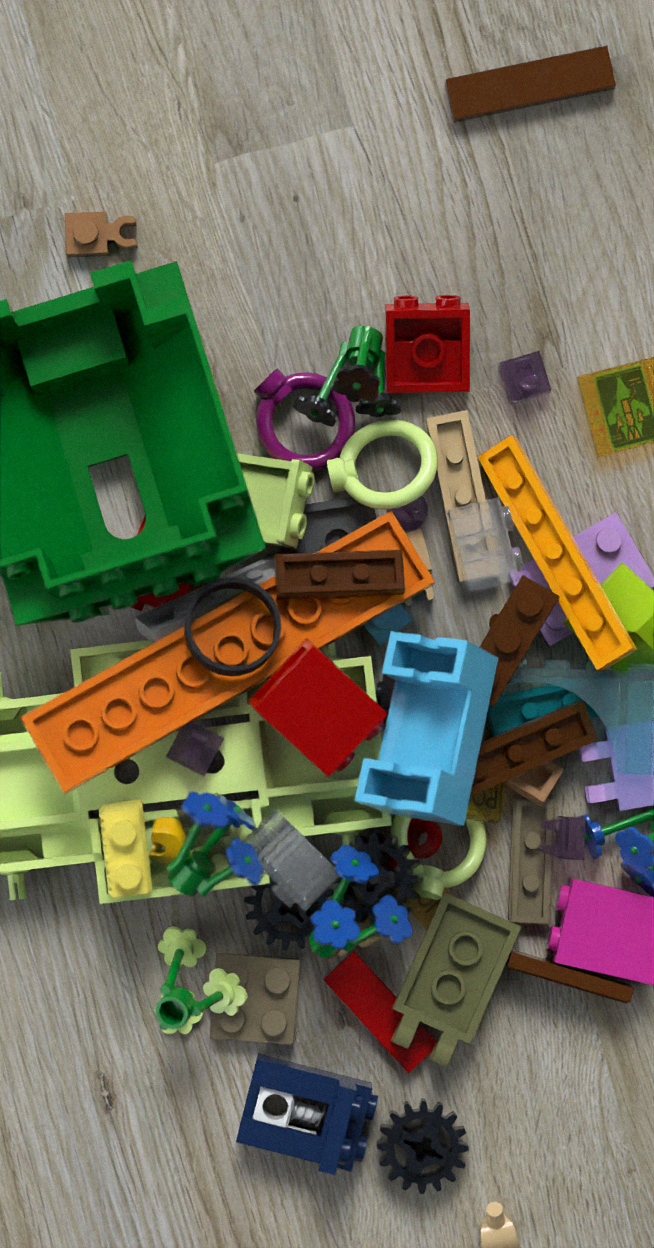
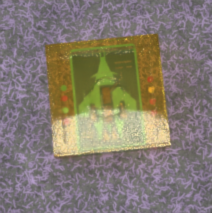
M654 357L581 375L576 378L597 458L654 444Z

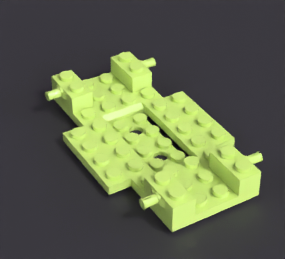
M150 640L70 649L74 687L153 643ZM335 642L329 644L328 649L326 647L320 649L377 703L371 656L350 659L337 657ZM0 672V875H7L9 900L27 898L24 873L32 869L95 862L100 904L182 894L171 884L168 878L169 870L167 867L170 864L150 859L152 893L113 898L108 894L101 834L102 826H100L101 818L90 817V810L100 809L103 803L142 799V804L187 799L189 792L192 791L200 795L204 792L222 795L258 790L259 798L233 801L254 820L256 828L250 830L242 824L238 829L231 825L207 855L213 864V869L211 870L212 877L229 866L226 849L231 846L232 840L239 838L243 844L246 842L250 843L255 848L258 855L257 860L260 861L264 872L260 874L261 882L257 885L270 884L265 841L334 833L341 835L342 845H350L349 843L352 842V846L356 848L355 837L358 836V832H362L367 828L392 825L391 814L355 801L363 759L379 760L382 745L381 733L379 732L369 741L364 739L353 751L355 756L351 763L339 773L334 771L328 777L256 712L248 702L266 681L197 719L203 720L249 714L250 722L176 731L129 758L135 761L139 767V776L133 783L123 784L119 782L115 776L116 766L64 795L21 721L22 716L61 694L19 699L4 697L2 672ZM210 748L219 750L224 757L223 768L214 774L205 772L199 763L201 754ZM182 808L143 812L148 856L153 843L151 841L152 829L157 818H175L183 823L187 834H189L195 821ZM203 826L190 853L195 850L199 851L217 828ZM233 874L214 886L212 890L253 885L246 878H240Z

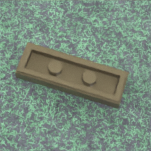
M513 797L508 921L514 924L551 926L555 799H546L541 807L527 798Z

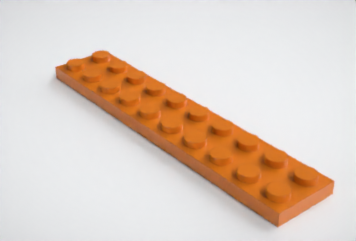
M389 511L316 553L402 550L405 593L403 595L276 600L275 576L258 585L269 593L278 607L281 618V633L273 654L257 670L240 676H224L211 672L197 662L191 654L185 640L183 626L22 716L21 721L63 794L69 793L268 680L306 638L320 650L433 586L435 583L433 577L393 512ZM247 591L190 622L193 639L200 651L212 661L226 666H242L256 661L267 652L274 638V624L269 610L259 598Z

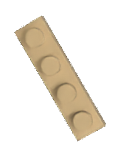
M468 410L426 418L428 434L436 447L438 456L436 473L458 581L461 583L500 575L501 572Z

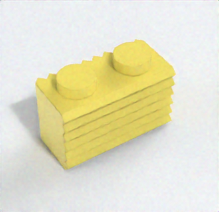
M142 799L103 803L100 807L99 817L101 818L100 826H102L101 834L108 894L113 898L152 893Z

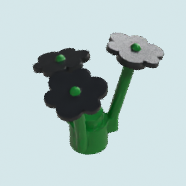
M369 326L354 327L351 330L349 341L341 343L339 355L318 396L311 395L308 399L298 396L293 405L294 409L306 415L313 422H321L324 425L333 427L336 423V413L330 410L331 406L326 401L333 387L336 393L346 395L349 401H359V405L355 407L358 414H370L372 417L400 414L402 402L400 400H392L390 394L384 393L383 365L386 353L381 350L382 333ZM347 359H349V364L353 366L350 370L343 368ZM374 366V375H370L369 369Z

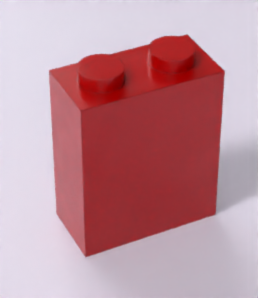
M308 638L299 645L248 700L256 712L328 777L334 771L338 773L343 771L351 763L355 756L353 751L364 739L369 741L381 731L384 726L383 719L388 715L379 704Z

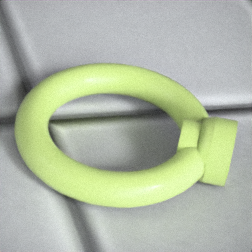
M388 419L373 422L355 432L344 445L340 458L327 460V466L334 493L346 490L354 500L365 506L375 509H394L415 501L426 492L435 478L438 456L433 441L420 427L407 421ZM398 436L405 438L417 447L421 456V467L415 479L400 490L385 493L370 490L361 484L355 465L360 451L368 443L380 437Z
M471 803L468 804L465 818L470 835L469 850L465 859L460 865L448 871L421 864L414 868L413 874L423 877V882L413 884V890L417 891L421 895L420 897L434 900L442 899L444 888L454 887L465 882L481 865L486 851V830L480 814ZM394 816L391 836L398 837L396 848L408 845L407 832L412 819L410 817ZM410 851L407 855L408 860L415 859Z

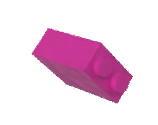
M569 877L567 886L561 884L557 895L555 908L562 910L558 927L551 926L548 935L546 950L552 952L551 959L555 963L654 985V897Z

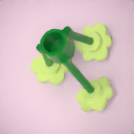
M175 926L168 927L164 931V939L158 943V950L165 954L164 961L170 966L165 983L160 987L162 997L155 1006L154 1012L157 1020L160 1022L161 1030L166 1034H173L177 1030L182 1034H188L193 1029L192 1023L199 1022L203 1016V1011L208 1007L215 1013L220 1014L225 1011L228 1015L232 1016L238 1013L239 1006L247 1001V992L239 985L240 979L237 974H227L221 968H215L210 972L209 981L203 986V991L208 997L200 1002L195 1001V995L192 991L179 987L176 988L175 981L180 966L184 964L187 967H194L197 964L198 958L206 953V944L202 940L197 939V933L190 928L182 931Z

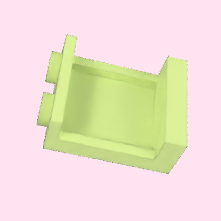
M237 453L264 543L297 549L298 540L303 538L306 530L307 519L306 515L303 514L306 498L312 495L315 479L314 474L311 473L312 466L301 460L292 459V461Z

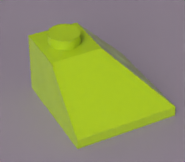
M623 562L600 584L637 648V651L609 667L620 679L654 664V591ZM567 618L563 623L577 636Z

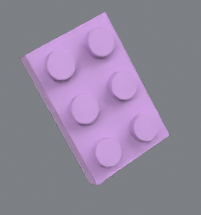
M617 512L573 536L600 584L623 562L650 588L654 587V576ZM534 559L507 574L514 588L522 575L552 592ZM558 601L539 631L548 647L573 633L563 623L567 617Z

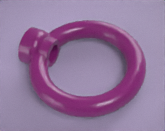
M277 368L254 390L261 399L256 416L257 433L262 446L273 459L292 461V459L301 460L312 466V471L328 467L327 460L340 458L344 445L355 432V413L352 403L346 398V395L336 393L333 387L328 398L337 410L339 427L335 439L326 449L311 455L294 453L279 442L273 428L275 408L290 392L298 389H312L320 392L327 379L326 376L310 372H299L284 376Z

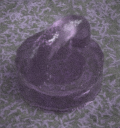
M421 495L418 499L405 506L387 509V513L389 511L393 512L404 532L414 531L424 524L428 515V504Z

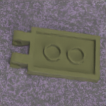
M443 892L442 899L438 902L392 1009L403 1015L391 1041L408 1049L420 1022L438 1029L442 1032L435 1043L429 1059L447 1067L459 1039L471 1044L521 930V926Z

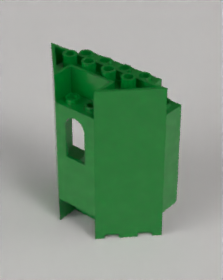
M131 260L90 273L94 287L13 311L7 299L0 300V576L4 583L16 626L71 620L72 623L83 622L93 617L110 615L109 606H112L113 610L131 607L138 603V597L153 593L154 597L170 595L179 590V584L187 582L192 590L201 584L220 578L222 572L266 549L177 261L139 273L135 272ZM128 455L145 510L146 522L142 531L135 537L120 539L110 534L106 528L89 467Z

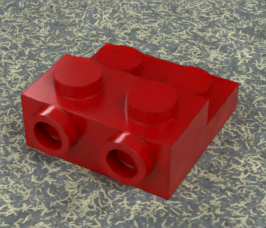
M402 295L394 297V304H385L386 393L470 392L469 304L461 303V297L458 295L436 296L435 303H419V297Z

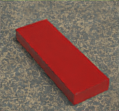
M354 950L323 978V981L408 1073L432 1052L437 1040L421 1023H419L408 1049L391 1041L403 1015L392 1009L397 997Z

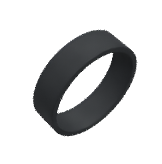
M241 578L216 580L202 588L191 601L185 619V640L197 662L211 672L224 676L245 675L260 668L273 654L281 633L280 613L273 598L258 584ZM222 589H240L255 595L265 604L273 620L274 638L270 648L263 656L246 665L226 666L212 661L200 651L193 639L190 622L192 613L198 603L209 594Z

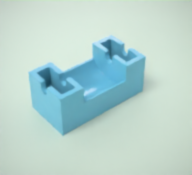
M400 632L390 633L382 674L395 680L379 760L363 759L355 801L387 814L464 826L498 662L496 656L465 640L436 637V640H432L422 635Z

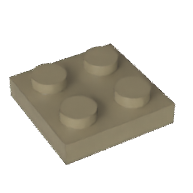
M216 953L215 968H221L227 974H237L240 979L239 985L247 992V1001L239 1006L238 1013L232 1016L228 1015L225 1011L220 1014L211 1012L210 1039L294 1045L300 959Z

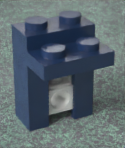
M258 1053L236 1142L318 1163V1171L335 1175L337 1168L352 1172L354 1160L359 1162L363 1160L368 1137L362 1136L361 1132L365 1119L373 1120L378 1095L371 1094L373 1089L372 1082ZM273 1094L281 1095L286 1099L288 1107L282 1114L273 1115L265 1109L264 1100ZM300 1096L327 1103V1108L325 1106L321 1112L318 1104L314 1106L310 1105V1102L308 1104L302 1103V1100L298 1102L295 1097ZM324 1113V1120L322 1123L321 1130L289 1122V1120H293L295 1118L299 1119V1122H301L302 1120L307 1121L308 1125L310 1124V1122H315V1126L317 1127Z

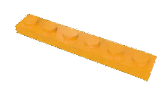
M510 435L478 456L479 462L552 592L560 596L558 602L596 670L602 672L637 651L636 646L517 437Z

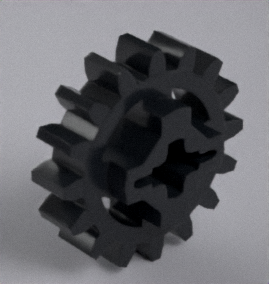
M371 833L369 842L365 836L358 835L355 837V849L358 852H365L370 855L371 863L375 864L379 869L378 875L391 878L390 881H382V883L371 884L369 881L365 884H360L356 881L350 882L342 898L346 901L342 909L350 908L353 911L355 910L354 921L357 923H364L369 916L371 926L374 925L376 916L373 913L374 905L380 903L382 897L390 896L397 887H400V890L394 899L398 906L401 905L406 908L408 914L412 910L407 900L419 899L421 896L417 891L413 890V884L423 882V877L413 874V869L421 863L418 859L408 860L407 855L412 849L409 845H402L396 848L398 837L388 835L384 843L381 833ZM389 855L398 864L399 872L389 863ZM333 875L329 877V881L339 883L342 877ZM352 887H355L363 895V903L357 898Z
M292 858L288 868H284L280 859L275 860V871L272 873L269 871L270 884L250 886L256 891V894L245 896L244 898L245 903L254 905V910L245 915L246 920L257 919L259 924L256 925L253 933L257 935L266 931L268 933L267 945L270 946L277 938L282 940L283 950L287 951L290 941L296 940L300 949L305 948V937L310 936L311 932L316 928L311 922V916L306 911L307 900L316 893L319 903L318 911H321L322 905L326 902L325 898L332 896L334 893L333 888H322L321 884L327 878L324 873L317 877L311 875L314 864L309 863L302 870L298 868L297 858ZM297 876L306 881L300 886L285 885L280 880V877ZM267 888L273 896V905L266 914H263L262 896ZM277 888L283 894L286 893L290 898L295 895L300 897L301 900H299L297 907L303 919H300L297 914L290 910L283 913L279 909L283 901ZM280 922L295 923L300 930L285 932L276 929L275 926Z
M425 1098L420 1099L419 1108L413 1109L411 1104L405 1101V1113L400 1115L396 1111L391 1110L389 1115L393 1124L391 1126L388 1124L380 1125V1131L387 1136V1139L376 1141L377 1149L387 1151V1154L379 1158L380 1166L391 1165L392 1168L388 1173V1179L393 1181L401 1176L403 1178L402 1189L405 1191L409 1189L412 1183L417 1184L420 1194L425 1193L426 1184L430 1183L433 1184L437 1192L441 1191L440 1180L445 1177L447 1180L454 1182L456 1177L452 1171L453 1167L464 1168L466 1165L465 1161L458 1156L459 1153L469 1151L468 1143L458 1141V1138L466 1134L464 1126L453 1127L457 1114L452 1111L446 1116L442 1115L443 1104L439 1101L433 1110L428 1109ZM424 1118L421 1125L411 1129L404 1127L405 1124L412 1120ZM441 1125L450 1136L451 1148H448L438 1140L437 1136ZM424 1137H428L430 1147L434 1150L424 1149L421 1155L416 1154L415 1145L411 1142H421ZM394 1143L398 1147L405 1149L407 1153L405 1166L398 1161L395 1155ZM435 1163L441 1165L432 1172L421 1173L423 1168Z

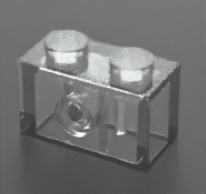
M499 497L449 509L447 516L467 594L519 581L518 572L524 571V563L519 547H511L508 531L514 530V525L508 505L501 507Z

